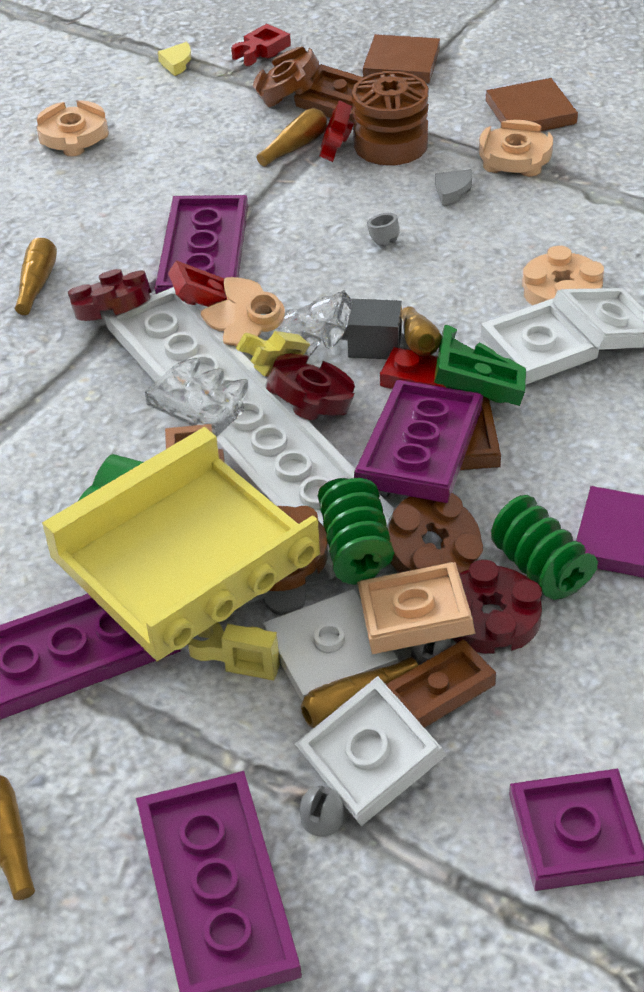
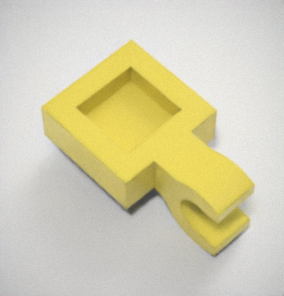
M274 331L272 336L266 341L253 334L244 333L236 349L240 352L251 354L253 357L250 361L255 364L254 368L263 376L268 377L278 356L290 353L304 355L310 343L298 334Z
M217 622L198 635L199 637L209 639L204 641L192 639L188 643L190 657L199 661H222L225 663L226 672L274 681L280 666L277 632L266 631L259 627H244L227 623L225 631H223L222 626Z

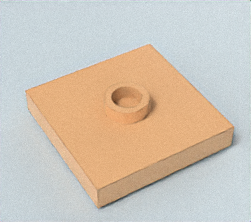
M455 562L357 582L372 654L475 634L473 618Z

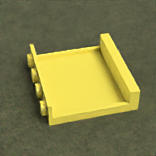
M206 427L194 432L42 522L50 557L157 662L174 650L185 647L194 637L215 623L226 620L236 609L256 596L268 592L277 582L298 568L307 566L320 554L318 519L312 515L300 524L295 522L219 459L217 437Z

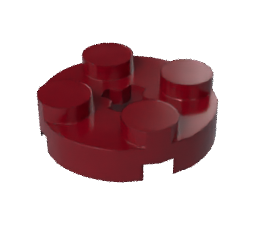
M114 269L100 274V282L93 285L84 284L70 289L68 296L77 320L94 321L102 319L100 311L113 310L115 316L128 312L150 299L149 293L152 292L144 270L131 272L123 276L121 269Z
M283 354L276 358L265 387L270 393L294 405L293 411L296 415L307 420H316L319 414L330 416L346 415L355 394L353 393L355 384L344 371L325 361H322L320 368L307 364L309 356L303 354Z
M487 559L474 561L470 565L469 570L459 574L473 618L475 634L452 638L456 643L464 639L477 653L495 654V647L511 645V651L524 647L536 636L541 625L542 590L538 583L530 580L518 571L497 566L496 563ZM493 604L500 606L503 611L494 609L488 614L483 612V606Z

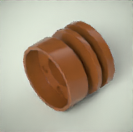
M384 71L361 78L353 86L352 102L354 105L352 111L355 118L353 142L358 156L374 164L395 166L410 163L420 158L427 151L429 88L424 80L414 74L402 71Z

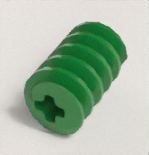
M337 478L328 481L319 488L317 497L320 503L323 525L327 533L326 539L330 548L329 552L333 562V570L335 576L342 582L356 585L358 584L357 582L374 578L381 569L385 568L392 561L394 556L390 534L386 527L387 522L383 513V506L379 499V491L376 484L371 480L363 478Z
M529 495L517 496L500 510L494 520L491 529V540L498 549L503 550L506 557L510 561L515 562L518 569L522 573L527 574L530 580L538 583L542 593L547 598L556 600L571 596L583 588L595 574L598 564L595 555L585 554L586 549L581 542L573 541L572 534L568 530L561 529L559 521L556 518L549 517L547 510L537 505L534 497Z

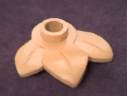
M227 277L224 279V290L227 300L201 311V317L207 325L215 330L224 331L223 343L233 346L238 345L244 333H250L259 337L262 332H269L278 328L285 318L284 306L276 295L264 292L260 284L255 281L238 277Z

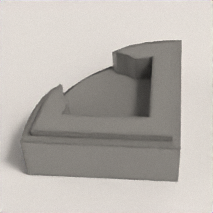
M472 169L435 173V186L442 205L459 201L460 195L471 190Z

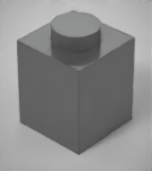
M352 298L349 315H342L340 323V339L348 341V358L388 359L394 347L400 348L402 337V301Z

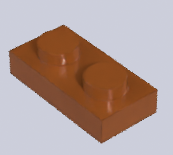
M463 639L386 685L425 728L495 686L496 671Z

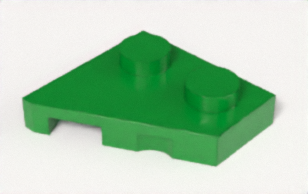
M444 325L438 349L434 383L444 385L450 389L480 393L496 403H510L520 406L525 393L526 368L509 358L498 355L493 349L480 342L476 344L475 349L470 348L455 339L457 329Z

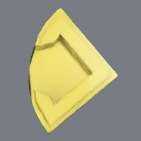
M187 42L158 51L159 63L174 76L184 72L186 64L192 58L191 48Z

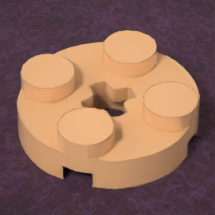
M76 100L77 107L66 108L65 102H60L45 108L37 117V133L40 144L52 149L63 150L67 156L81 155L86 147L96 144L109 135L103 108L96 103L84 100Z
M526 120L502 121L501 128L491 131V126L482 131L479 138V155L483 160V168L492 173L504 171L521 173L528 177L537 176L541 173L542 166L547 164L552 157L553 136L550 132L546 136L541 132V125Z
M553 246L548 249L547 254L532 259L523 268L522 287L524 288V297L529 304L535 305L554 298L557 290L602 288L604 266L600 262L572 253L568 247Z

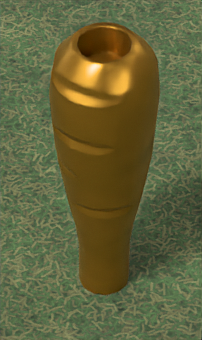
M315 108L302 112L285 127L267 148L257 154L256 158L259 164L265 167L275 159L310 143L322 135L327 127L325 114Z
M47 238L33 239L25 251L20 275L19 296L15 305V311L20 315H28L30 313L34 300L49 278L56 262L57 248Z
M411 306L403 308V328L408 347L420 356L434 354L438 350L442 339L439 329L425 316L417 313L415 308Z
M409 657L391 666L355 674L309 691L308 695L304 697L301 704L302 715L306 723L311 728H315L377 676L385 684H388L417 667L418 664L415 659Z
M0 775V867L8 880L14 900H24L35 893V888L28 869L25 837L15 791L8 778Z

